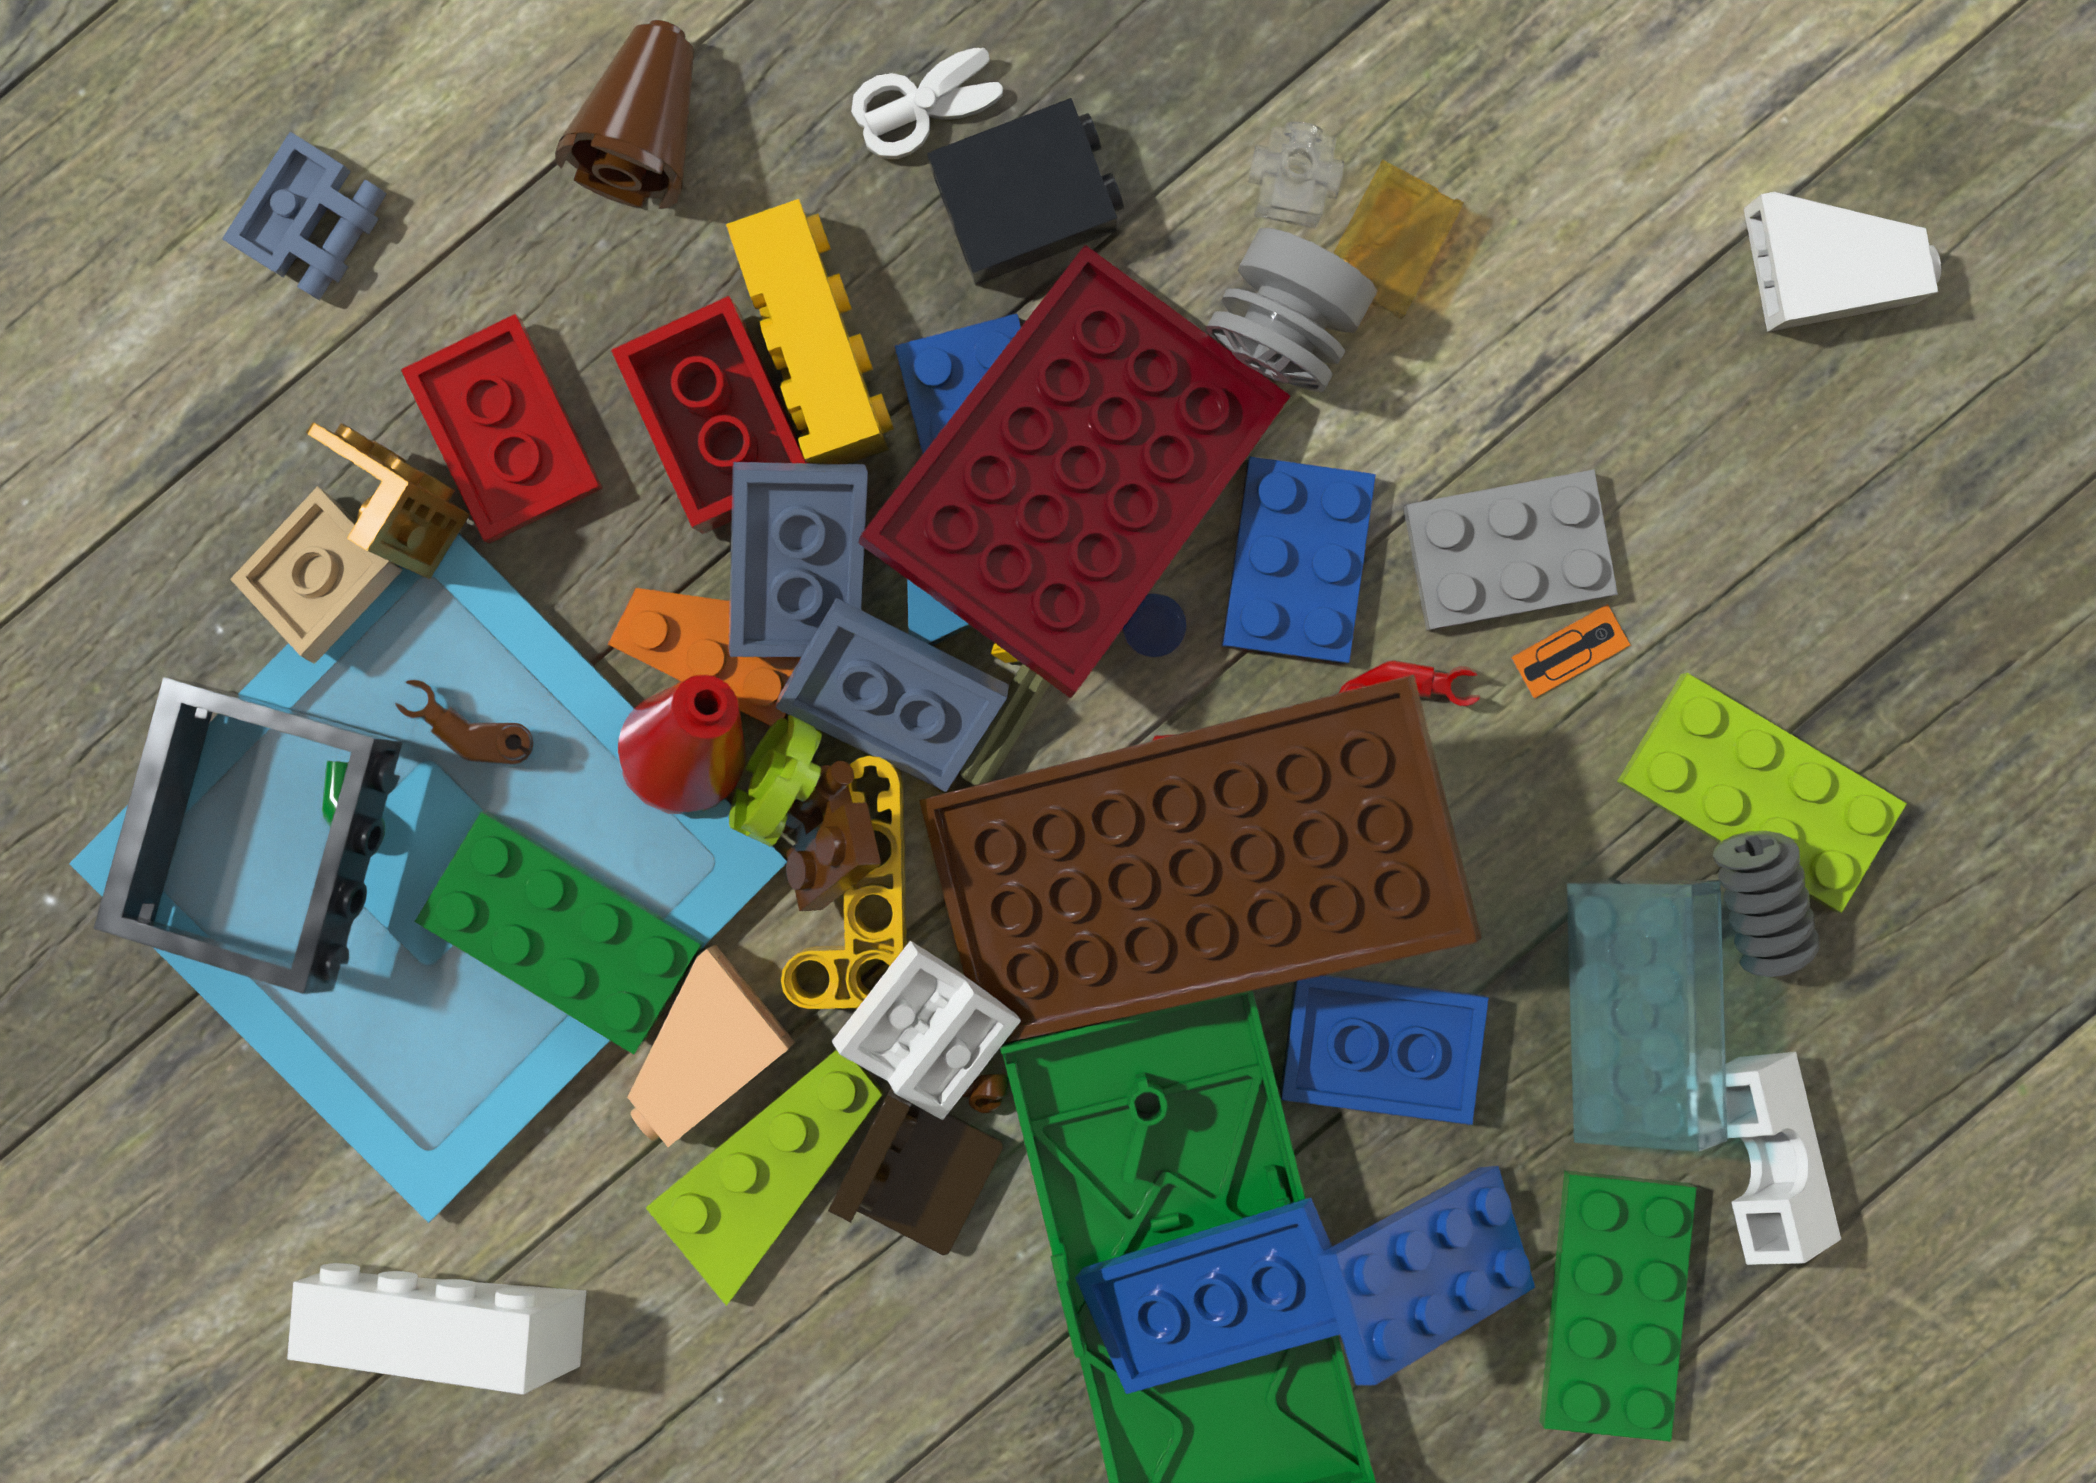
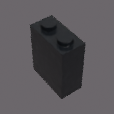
M1072 98L927 153L931 172L975 285L1116 232V212L1124 209L1123 200L1113 174L1110 172L1101 176L1093 152L1101 150L1095 125L1089 113L1078 116Z

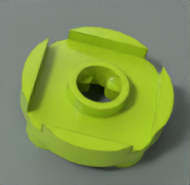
M788 715V721L780 718L770 727L759 742L745 768L753 773L748 793L738 788L736 789L729 814V826L731 829L769 847L777 842L786 825L787 812L795 798L804 802L811 795L818 782L821 768L811 761L820 744L821 731L792 715Z

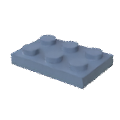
M733 462L728 646L730 657H802L836 598L861 610L864 547L858 541L860 535L865 530L868 472L864 464Z
M836 598L779 694L776 709L792 715L872 756L882 757L892 763L894 767L947 792L1007 699L1009 685Z

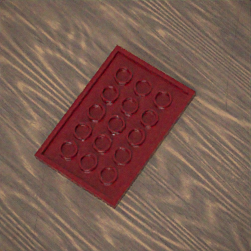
M1084 245L860 535L858 543L1071 699L1291 396L1265 376L1240 362L1231 351L1087 245Z

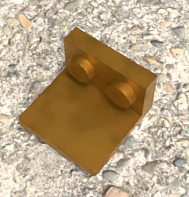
M312 422L306 431L308 435L382 481L374 495L369 497L361 506L357 515V523L347 538L379 557L431 579L470 515L449 501L455 490L424 471L417 470L406 463L407 460L374 440L371 441L343 423H340L336 431L332 432Z

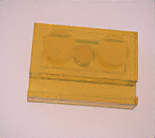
M1382 159L1333 254L1357 268L1372 281L1377 289V293L1371 302L1372 305L1376 307L1379 305L1394 313L1393 316L1402 320L1465 202L1457 198L1453 200L1438 192V188Z

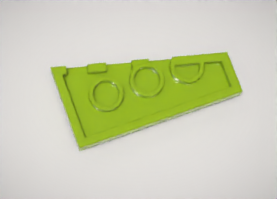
M837 1049L646 1207L652 1217L726 1306L884 1092L865 1068L840 1055Z

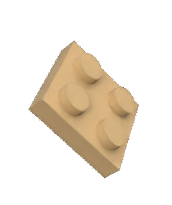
M318 486L230 579L301 657L313 664L327 652L403 571L397 564L379 557L349 540L347 537L357 522L331 495Z

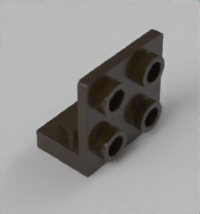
M891 1087L828 1211L850 1223L856 1212H859L941 1255H948L1003 1149V1142L949 1113L941 1120L896 1095Z

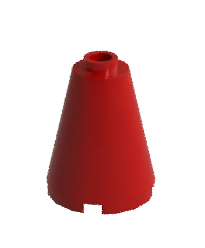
M710 675L690 677L645 699L633 709L625 720L618 738V753L623 770L622 775L627 786L645 804L667 814L705 811L716 807L736 787L744 770L746 748L737 697L732 688L723 680Z

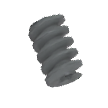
M1749 831L1733 835L1721 841L1714 848L1713 859L1719 867H1722L1719 870L1718 879L1719 883L1726 889L1723 900L1727 908L1731 910L1729 924L1736 932L1734 945L1740 953L1744 954L1739 964L1745 971L1765 977L1785 976L1802 969L1815 958L1820 950V939L1817 931L1814 929L1815 917L1810 909V895L1805 887L1804 869L1799 864V847L1793 839L1781 833L1770 831Z

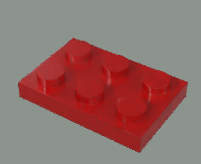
M513 314L400 369L484 542L490 544L603 489L534 344L518 315Z

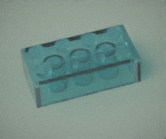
M1598 879L1567 883L1574 1143L1699 1152L1728 1141L1721 880Z

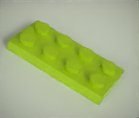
M1682 673L1617 781L1619 784L1718 843L1733 835L1749 831L1776 832L1793 839L1799 847V864L1804 869L1805 887L1809 891L1810 897L1832 911L1839 913L1843 912L1907 804L1689 673Z

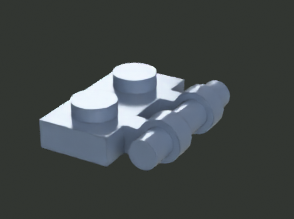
M289 132L222 240L283 278L296 257L305 261L310 266L297 287L320 301L332 280L339 283L345 274L348 266L344 264V261L361 234L365 232L369 235L378 222L379 218L374 214L387 193L369 181L364 180L352 200L345 197L338 191L351 171L305 140ZM329 209L341 218L320 249L309 242L308 238L326 210Z

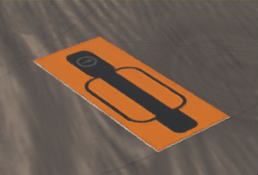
M1607 604L1511 658L1533 698H1536L1629 647L1630 643Z

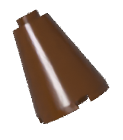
M652 20L649 24L635 26L558 142L555 151L557 165L562 169L567 160L577 169L574 181L606 199L642 208L645 197L662 198L659 209L669 208L679 200L683 188L694 49L689 41L685 39V33L676 25L663 20Z

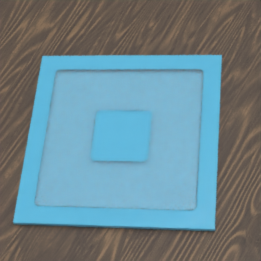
M460 533L456 536L431 579L399 566L403 571L315 664L301 657L288 643L238 693V695L403 742L394 772L400 778L394 790L388 794L382 815L385 822V836L378 851L370 858L364 884L367 887L366 901L359 916L353 920L346 945L349 949V962L340 966L334 991L301 994L154 948L428 1223L610 1042L609 1039L414 922L480 812L487 811L704 942L701 949L787 864V859L774 846L769 847L730 828L729 814L731 803L726 798L716 807L705 811L667 814L645 804L627 786L622 775L623 770L619 760L618 738L625 720L635 707ZM408 680L423 681L431 687L435 694L436 702L447 710L452 707L470 723L522 724L530 731L533 737L532 752L526 760L517 764L467 761L432 734L431 730L433 727L424 720H414L404 716L396 707L395 702L414 712L424 709L428 702L427 693L422 689L414 688L405 683ZM217 714L210 721L155 922L293 964L330 831V826L323 818L321 811L326 760L349 762L351 752ZM128 805L69 863L101 896L104 893Z

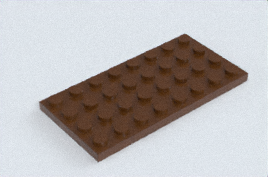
M1414 674L919 800L964 976L1004 1004L1021 1020L1004 1043L1472 944L1482 938Z

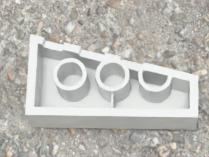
M325 1264L320 1266L319 1274L293 1282L287 1359L524 1395L580 1367L586 1291L481 1283L462 1279L418 1278L417 1274L404 1271L366 1274L360 1273V1267L353 1264Z

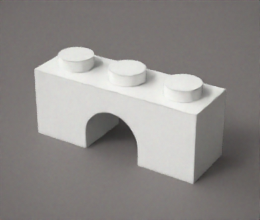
M1796 1052L1738 1057L1702 1075V1083L1716 1139L1740 1137L1747 1148L1750 1158L1751 1177L1749 1186L1741 1197L1732 1201L1746 1264L1806 1263L1840 1241L1841 1236Z

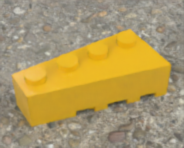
M796 199L726 224L755 309H759L762 317L760 326L768 351L776 369H780L784 380L781 382L780 387L788 411L792 415L798 431H802L803 436L798 438L805 461L811 464H849L889 450L883 433L894 430L882 393L870 397L862 373L873 370L861 333L849 337L841 313L852 310L840 273L828 277L820 254L831 250L819 213L807 217L800 199Z

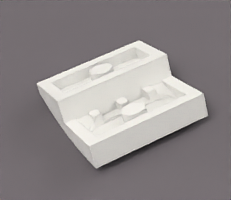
M909 941L832 1040V1043L840 1055L887 1080L896 1095L943 1120L1021 1020L1013 1011L963 974L917 944Z

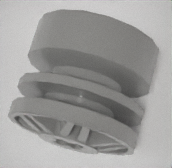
M1259 228L1238 268V272L1243 279L1257 290L1258 293L1238 288H1227L1221 303L1229 312L1215 311L1207 325L1206 331L1214 340L1231 351L1240 362L1275 381L1289 383L1309 391L1323 392L1333 375L1325 363L1338 364L1345 353L1341 344L1325 328L1355 333L1376 295L1377 289L1372 281L1357 268L1313 242L1285 231L1273 228Z

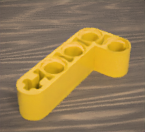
M866 756L858 758L851 763L850 766L854 771V779L849 784L852 802H867L869 810L868 792L857 790V779L867 777L869 766L877 767L878 777L889 778V790L878 793L877 812L891 809L892 823L880 819H873L871 822L873 830L880 831L889 839L892 848L891 855L885 864L876 867L844 892L845 946H814L805 948L789 959L783 968L781 976L783 992L790 1002L801 1008H858L871 992L861 982L860 969L862 964L867 960L879 959L891 966L907 945L904 784L900 770L882 757ZM872 894L880 895L888 900L892 907L893 915L892 921L887 927L872 929L862 922L858 910L859 904L865 896ZM808 960L818 961L825 966L830 978L826 991L813 994L801 988L797 980V970L802 962Z

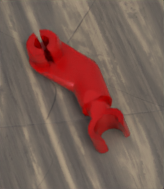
M1396 660L1387 661L1346 682L1339 691V693L1414 674L1420 697L1430 698L1431 694L1446 695L1452 703L1458 706L1473 705L1480 699V695L1459 697L1451 690V684L1458 676L1478 675L1470 667L1460 666L1452 669L1449 673L1434 672V667Z

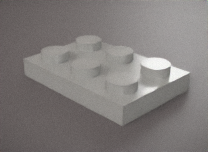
M1594 469L1406 504L1403 507L1426 631L1618 595Z

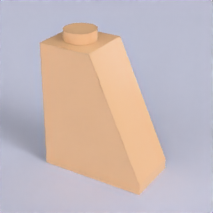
M716 944L706 949L696 958L627 1097L635 1106L630 1113L636 1125L652 1141L660 1137L667 1147L677 1141L795 1043Z

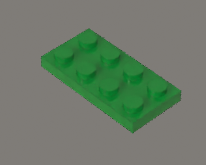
M481 811L414 921L633 1055L642 1047L704 942L487 811Z
M1564 1170L1539 1419L1544 1429L1671 1442L1697 1188L1691 1183Z

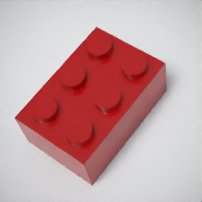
M730 296L611 349L690 525L701 534H705L732 521L733 462L807 463L804 459L798 437L740 310Z

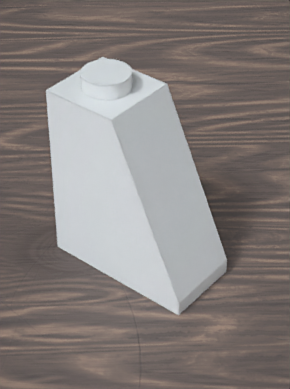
M1777 192L1761 194L1744 208L1767 332L1912 305L1938 292L1937 283L1941 276V262L1936 248L1933 245H1929L1926 228Z

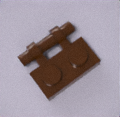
M836 761L831 766H821L818 782L811 795L804 802L795 798L787 812V821L782 833L790 834L795 831L797 843L786 852L788 858L786 873L790 886L795 890L799 912L823 910L881 864L867 802H852L849 784L854 779V771L845 761Z

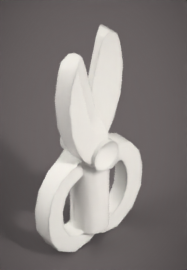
M972 48L958 52L941 61L926 74L918 89L906 76L894 73L877 75L864 82L854 94L851 112L858 125L864 128L863 136L867 149L884 159H899L911 155L923 146L930 134L929 116L943 120L961 119L980 113L995 104L1003 96V87L999 82L957 88L989 62L987 50L985 48ZM896 90L905 95L900 99L867 112V104L871 99L884 91ZM917 120L915 130L903 140L893 143L883 142L878 138V136Z

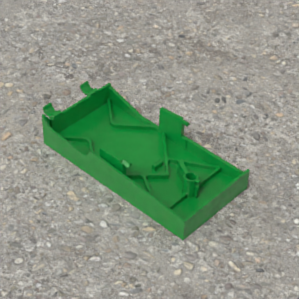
M1253 990L1003 1043L1000 1050L1004 1058L1053 1255L1050 1258L1075 1359H1080L1109 1483H1376L1338 1335L1126 1394L1075 1278L1086 1266L1305 1199Z

